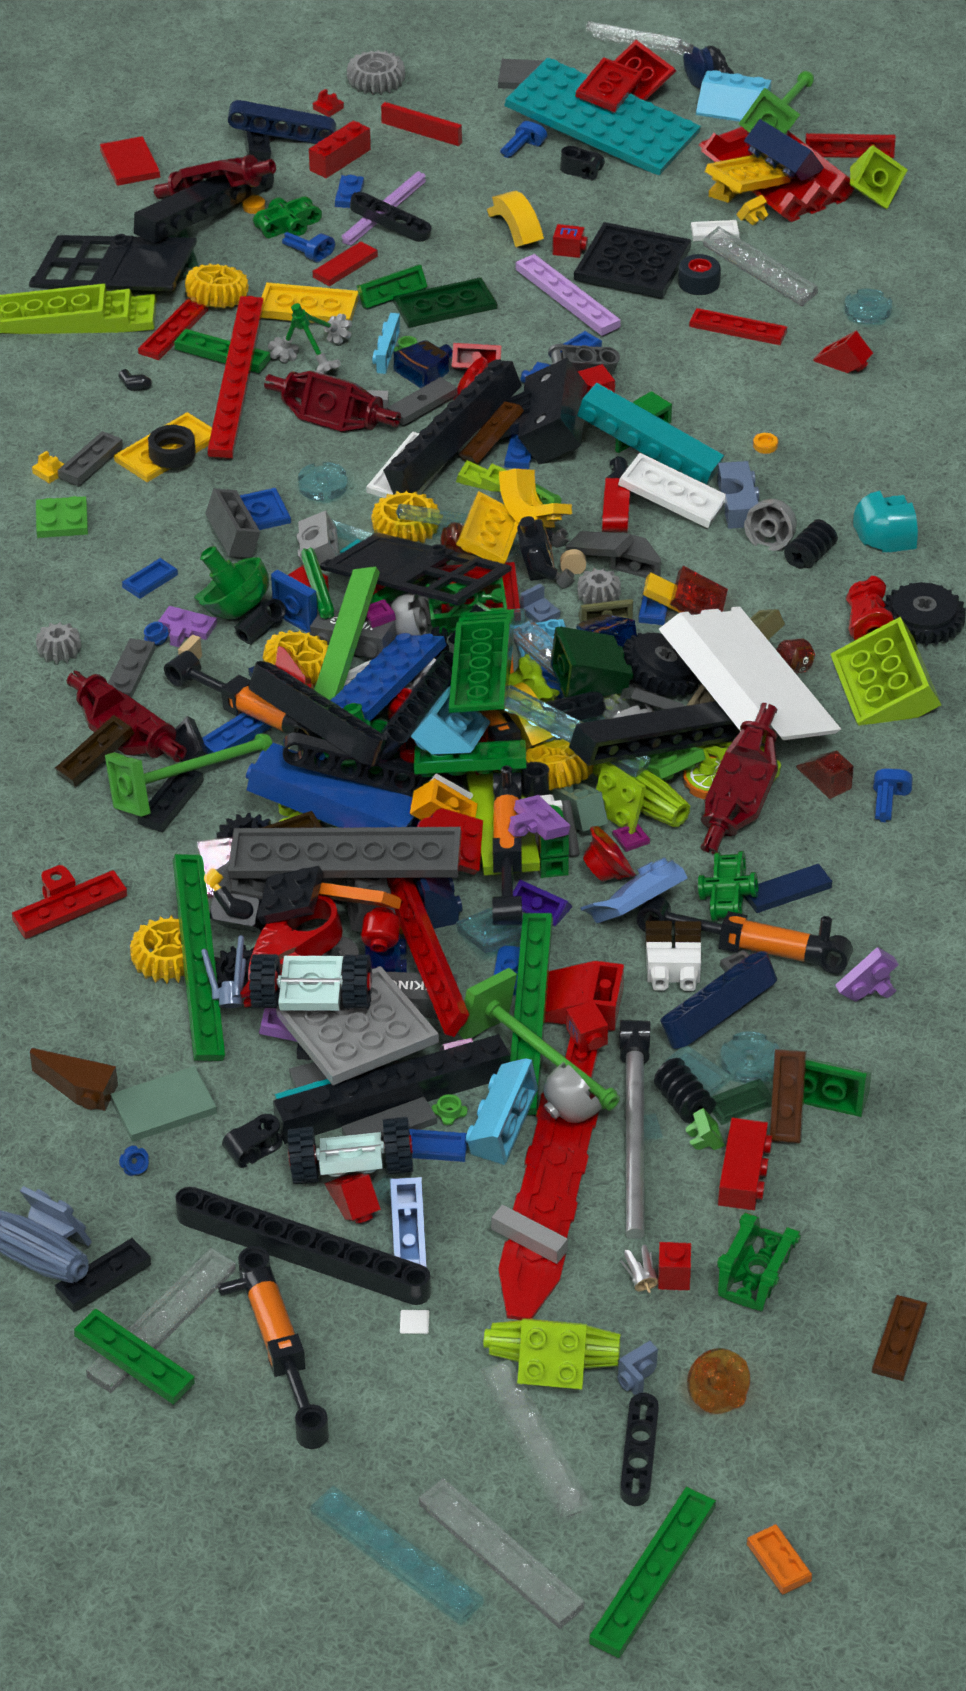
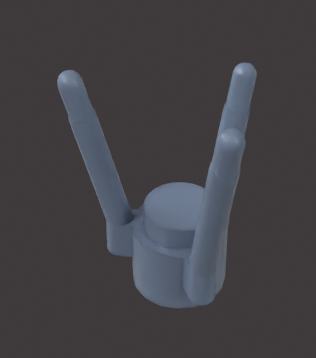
M243 935L238 937L234 981H224L221 983L220 988H218L207 950L202 949L201 951L212 988V1000H219V1007L238 1008L243 1006V999L240 995L243 989L246 959L243 958Z

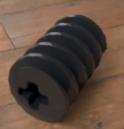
M814 520L785 547L784 554L787 562L798 569L803 567L811 568L820 557L825 555L837 543L838 536L836 531L824 520Z
M681 1058L669 1059L657 1070L654 1077L656 1088L661 1091V1094L673 1106L675 1112L679 1114L685 1123H693L695 1121L693 1113L703 1108L709 1115L714 1111L716 1107L715 1099L710 1097V1093L703 1088V1084L700 1081H697L696 1075L691 1073V1069L685 1065Z

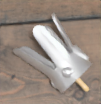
M645 1244L642 1246V1267L640 1262L636 1261L631 1251L625 1250L624 1255L631 1271L622 1260L620 1262L633 1278L632 1282L634 1283L635 1290H647L650 1293V1289L658 1284V1278L655 1269H653L652 1253L648 1252Z

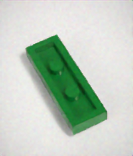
M417 264L357 285V290L362 307L369 308L392 300L393 296L415 292L428 286L422 265Z

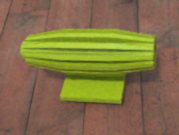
M625 759L593 766V773L598 778L596 790L602 792L607 819L620 828L628 826L630 828L628 833L633 834L636 831L640 812L672 827H679L687 820L691 811L689 803L667 782L638 763Z
M522 1318L519 1321L494 1322L491 1329L485 1328L483 1348H489V1355L519 1362L517 1384L582 1389L584 1369L618 1366L621 1334L582 1323Z

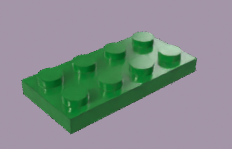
M525 740L478 742L471 753L431 754L415 746L414 772L415 774H421L423 777H433L438 773H449L450 775L457 776L463 775L468 771L489 774L493 770H501L506 765L512 767V773L527 768Z

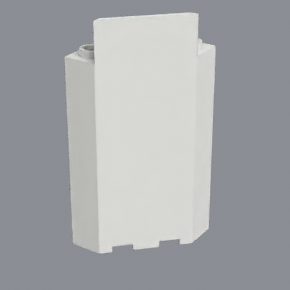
M732 607L730 611L721 612L719 609L702 610L697 615L681 612L659 628L670 646L676 650L739 730L742 722L755 721L761 703H767L766 708L771 704L778 709L770 729L773 728L782 740L836 734L841 730L839 725L741 607Z

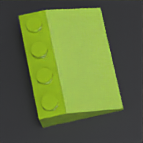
M901 617L830 653L859 726L918 718L941 706L914 637Z

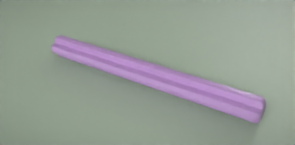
M419 171L416 172L383 201L397 207L426 182V175ZM375 211L379 214H386L383 211ZM363 217L342 235L343 244L351 246L377 223Z

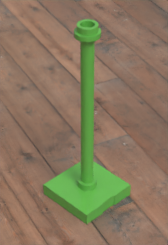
M809 71L801 72L797 78L798 82L782 99H779L768 89L764 88L739 122V125L750 133L758 120L761 119L786 134L800 116L789 104L804 87H810L813 84V74Z
M260 733L255 736L253 741L147 773L143 772L142 760L125 757L115 752L105 755L113 807L140 817L150 814L146 784L254 751H266L271 746L272 740L268 734Z
M507 968L466 990L464 1003L469 1012V1017L466 1024L460 1028L458 1035L464 1039L472 1038L492 1026L503 1023L556 1066H559L562 1062H565L566 1066H571L590 1087L588 1091L599 1099L602 1109L610 1111L617 1106L620 1096L617 1095L615 1089L608 1088L606 1090L509 1014L517 977L513 970Z

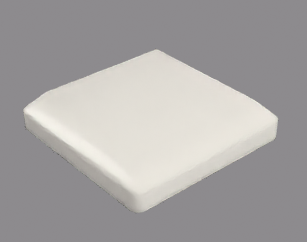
M401 1310L400 1333L428 1334L429 1310Z

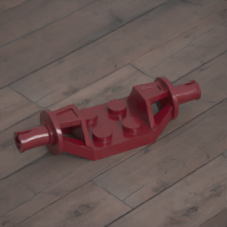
M249 154L240 158L218 160L187 167L170 173L168 183L155 185L154 194L158 199L169 197L202 182L203 179L219 175H226L231 187L245 184L256 187L260 184L263 175L276 172V164L273 159L258 162L253 155Z
M292 371L287 375L286 379L273 376L272 374H268L265 378V381L270 383H264V388L280 392L283 404L288 405L298 419L338 431L360 428L373 430L379 422L396 428L400 423L399 420H395L396 418L401 419L400 412L383 408V399L381 397H374L357 383L316 371L302 373ZM298 397L302 399L301 403L297 401L295 398Z
M76 670L73 671L74 674H69L67 685L78 691L76 700L83 709L90 730L95 732L113 715L131 726L134 734L118 748L119 751L125 755L147 753L152 758H158L165 753L175 762H179V758L182 760L185 757L187 749L175 741L176 730L171 724L166 723L130 696L108 684L106 679L100 674H94L88 678Z
M761 703L755 721H744L741 723L740 733L725 751L705 798V813L701 817V822L709 828L700 846L705 852L709 853L712 849L711 854L715 855V852H718L724 835L735 836L739 829L751 823L760 815L778 772L775 750L777 735L770 729L778 709L771 704L766 708L767 703ZM761 743L765 744L764 752L760 749ZM732 812L739 813L732 821L728 819Z

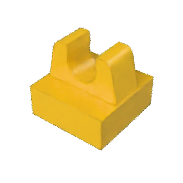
M716 182L709 190V197L727 203L737 195V193L729 190V186L724 183Z
M760 195L746 202L736 215L740 220L746 219L751 225H755L759 221L756 216L762 221L768 216L764 207L767 201L763 195Z
M45 451L38 456V463L32 466V473L50 484L58 479V469L64 463L60 462L56 456H49V452Z

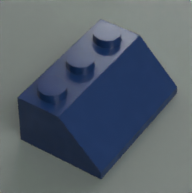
M761 119L758 120L744 140L749 147V153L756 158L762 156L766 159L765 162L774 169L777 166L783 169L782 173L790 179L796 177L803 181L821 172L824 168L812 150Z
M452 877L413 878L433 928L459 924V913L463 911L460 897L454 895L455 889Z

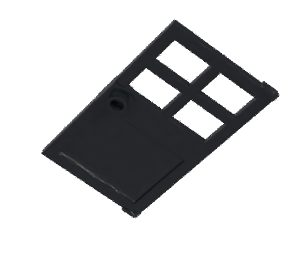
M125 234L114 236L57 235L35 276H32L29 281V287L68 288L105 284L106 289L174 291L177 285L176 282L197 243V239L167 237L153 243L142 237ZM64 244H82L75 258L57 257ZM92 244L110 245L103 258H85ZM52 265L70 266L63 280L45 279ZM80 266H98L91 280H73Z
M379 532L374 533L333 559H327L320 564V568L323 571L351 577L353 569L377 567L380 572L376 583L378 585L457 606L464 604L466 599L512 571L511 565L455 552V550L448 549L442 544L431 546ZM450 560L465 563L452 572L436 569L437 567L447 565V562ZM475 567L492 570L479 579L464 576L465 573ZM424 575L441 578L428 587L411 584ZM451 582L468 585L454 595L439 591Z

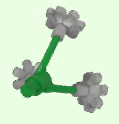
M299 303L293 304L291 307L293 318L287 335L283 339L276 337L268 344V348L273 350L270 353L271 358L277 359L280 356V361L284 363L288 362V359L290 361L296 360L299 348L297 345L291 344V337L297 327L305 331L317 355L315 358L319 365L316 372L324 374V371L326 372L341 366L339 359L334 361L327 360L324 352L321 353L308 326L310 321L324 326V331L328 333L327 340L340 345L343 342L342 337L346 339L351 337V332L347 329L352 326V321L345 320V314H338L337 316H332L326 322L308 314L301 308Z

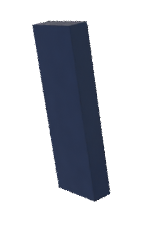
M818 863L759 883V892L756 898H753L751 895L743 896L757 914L832 888V880Z

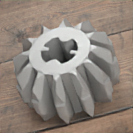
M593 568L592 572L584 571L583 576L579 577L577 583L579 600H582L584 605L619 600L621 595L619 577L615 576L614 571L606 572L605 568L602 570Z
M61 621L56 625L49 623V627H41V631L37 634L36 638L39 656L41 658L44 657L46 663L54 660L56 665L60 660L68 663L69 658L76 659L77 653L80 652L81 648L80 634L77 628H72L71 623L62 625Z

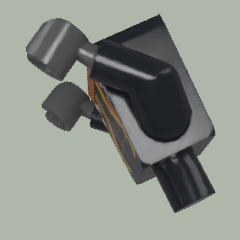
M531 516L522 518L517 526L519 546L530 581L544 578L556 579L561 588L569 587L575 581L573 579L574 574L569 569H565L561 574L557 572L558 569L554 567L551 545L552 543L554 547L558 548L568 543L569 540L565 538L568 532L561 528L557 532L552 533L551 529L545 528L543 520H534Z

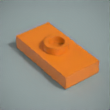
M777 1524L747 1537L748 1547L782 1595L811 1582L812 1573Z

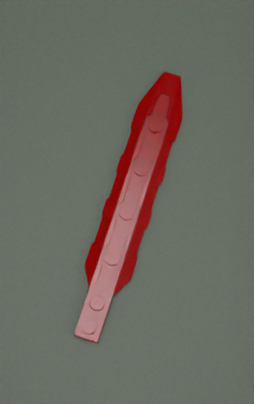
M570 1036L565 1058L589 1077L593 1078L599 1049L580 1054ZM543 1092L536 1115L538 1121L532 1145L528 1147L525 1159L526 1170L521 1190L516 1195L513 1210L567 1238L570 1224L575 1219L578 1202H576L581 1177L586 1171L589 1158L587 1151L592 1130L597 1124L599 1112L580 1123L566 1122L560 1116L554 1119L544 1107L548 1101ZM591 1093L589 1095L590 1099H593L595 1097ZM509 1238L508 1241H505L498 1272L507 1318L516 1320L534 1318L559 1283L566 1254L556 1264Z

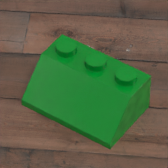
M806 1058L804 1104L862 1117L870 1092L872 1072Z

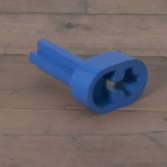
M524 121L517 127L516 135L500 152L504 154V157L509 158L525 142L538 147L547 139V131L542 125Z
M286 232L284 234L285 238L282 239L283 244L304 252L306 258L315 262H319L329 256L335 247L334 238L323 233L308 241Z
M881 769L875 773L873 788L877 792L875 819H879L880 822L892 819L893 795L905 796L912 790L913 777L910 772L902 769Z

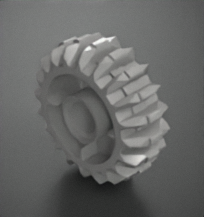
M370 50V52H362L361 55H355L354 58L350 59V63H348L347 79L351 87L357 89V92L363 90L364 94L372 92L374 95L375 92H379L382 95L384 91L390 93L391 89L397 90L398 86H402V82H404L405 66L400 57L395 56V53L389 54L387 51L380 52L378 50L373 52Z

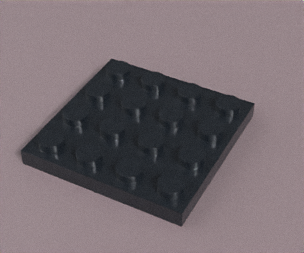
M603 222L574 271V280L663 298L679 270L681 260L686 257L691 248V239Z

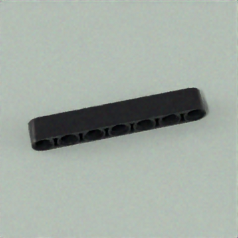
M450 651L441 653L380 731V733L387 737L381 759L390 760L398 752L449 685L452 677L454 653Z
M257 661L255 663L248 687L249 690L357 761L371 766L379 765L387 740L385 735L278 666L265 661Z
M293 732L288 734L282 743L283 758L290 765L412 797L413 792L421 787L423 782L433 778L415 774L414 763L396 758H391L390 760L381 759L377 766L381 767L382 771L372 774L368 770L374 766L357 761L327 740ZM293 745H298L302 748V750L297 753H292L288 750V748ZM320 752H325L329 755L324 760H319L315 757ZM347 759H352L356 762L350 767L342 765V762ZM400 773H405L409 776L403 781L395 778ZM438 773L443 778L467 790L466 781L462 776Z

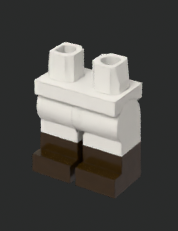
M646 921L647 981L652 983L654 990H666L669 987V982H680V988L684 991H694L697 983H700L701 921H675L674 948H672V921Z

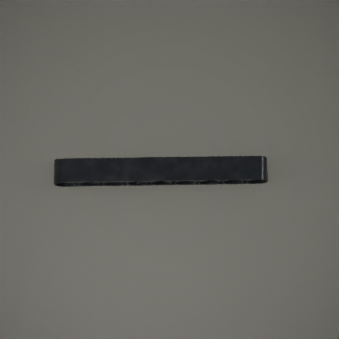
M184 1187L176 1194L177 1218L180 1224L244 1247H262L267 1250L270 1256L412 1305H421L430 1299V1271L421 1264L196 1187Z

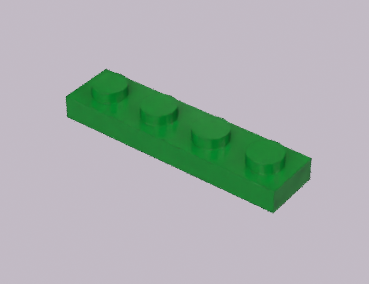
M185 329L174 341L175 350L226 364L231 341ZM255 348L251 371L260 373L271 360L270 352Z
M96 1308L74 1328V1336L173 1405L195 1384V1376Z

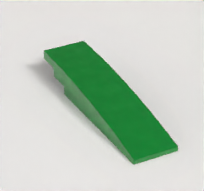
M514 609L461 613L459 622H456L449 713L505 709L514 639Z

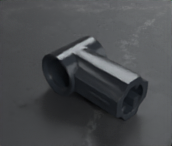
M279 599L261 601L253 611L234 626L238 638L247 644L254 642L270 626L284 618L286 613L284 603ZM268 607L271 609V617L267 612Z

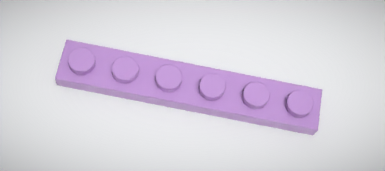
M535 254L516 262V270L601 336L620 328L621 320Z

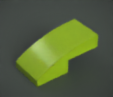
M467 460L460 470L456 482L488 491L501 492L499 472L506 471V469L495 464H491L486 469Z

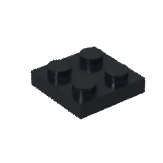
M320 866L302 868L267 877L257 914L260 923L264 925L314 914L324 875Z

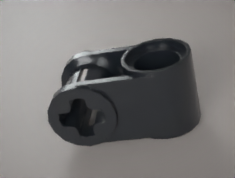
M565 146L561 150L560 170L564 174L594 180L598 175V170L604 167L605 159L598 152L588 151L576 146Z
M262 1114L243 1126L228 1132L222 1140V1146L240 1168H245L248 1163L254 1164L257 1160L280 1149L282 1146V1137L278 1133L280 1122L275 1115Z

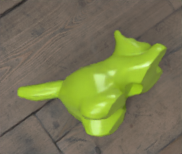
M525 654L524 657L518 660L519 667L516 671L510 673L508 687L523 682L532 689L541 703L556 700L560 691L552 689L547 685L542 675L541 666L536 660L531 659L529 654Z

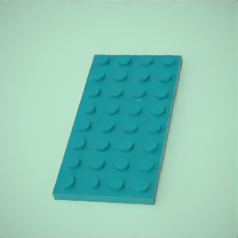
M549 57L505 99L504 104L509 109L656 175H660L699 134L701 129L700 125L693 123L691 120L684 119L671 111L655 106L651 102L635 97L633 94H629L616 112L575 97L576 90L588 75Z

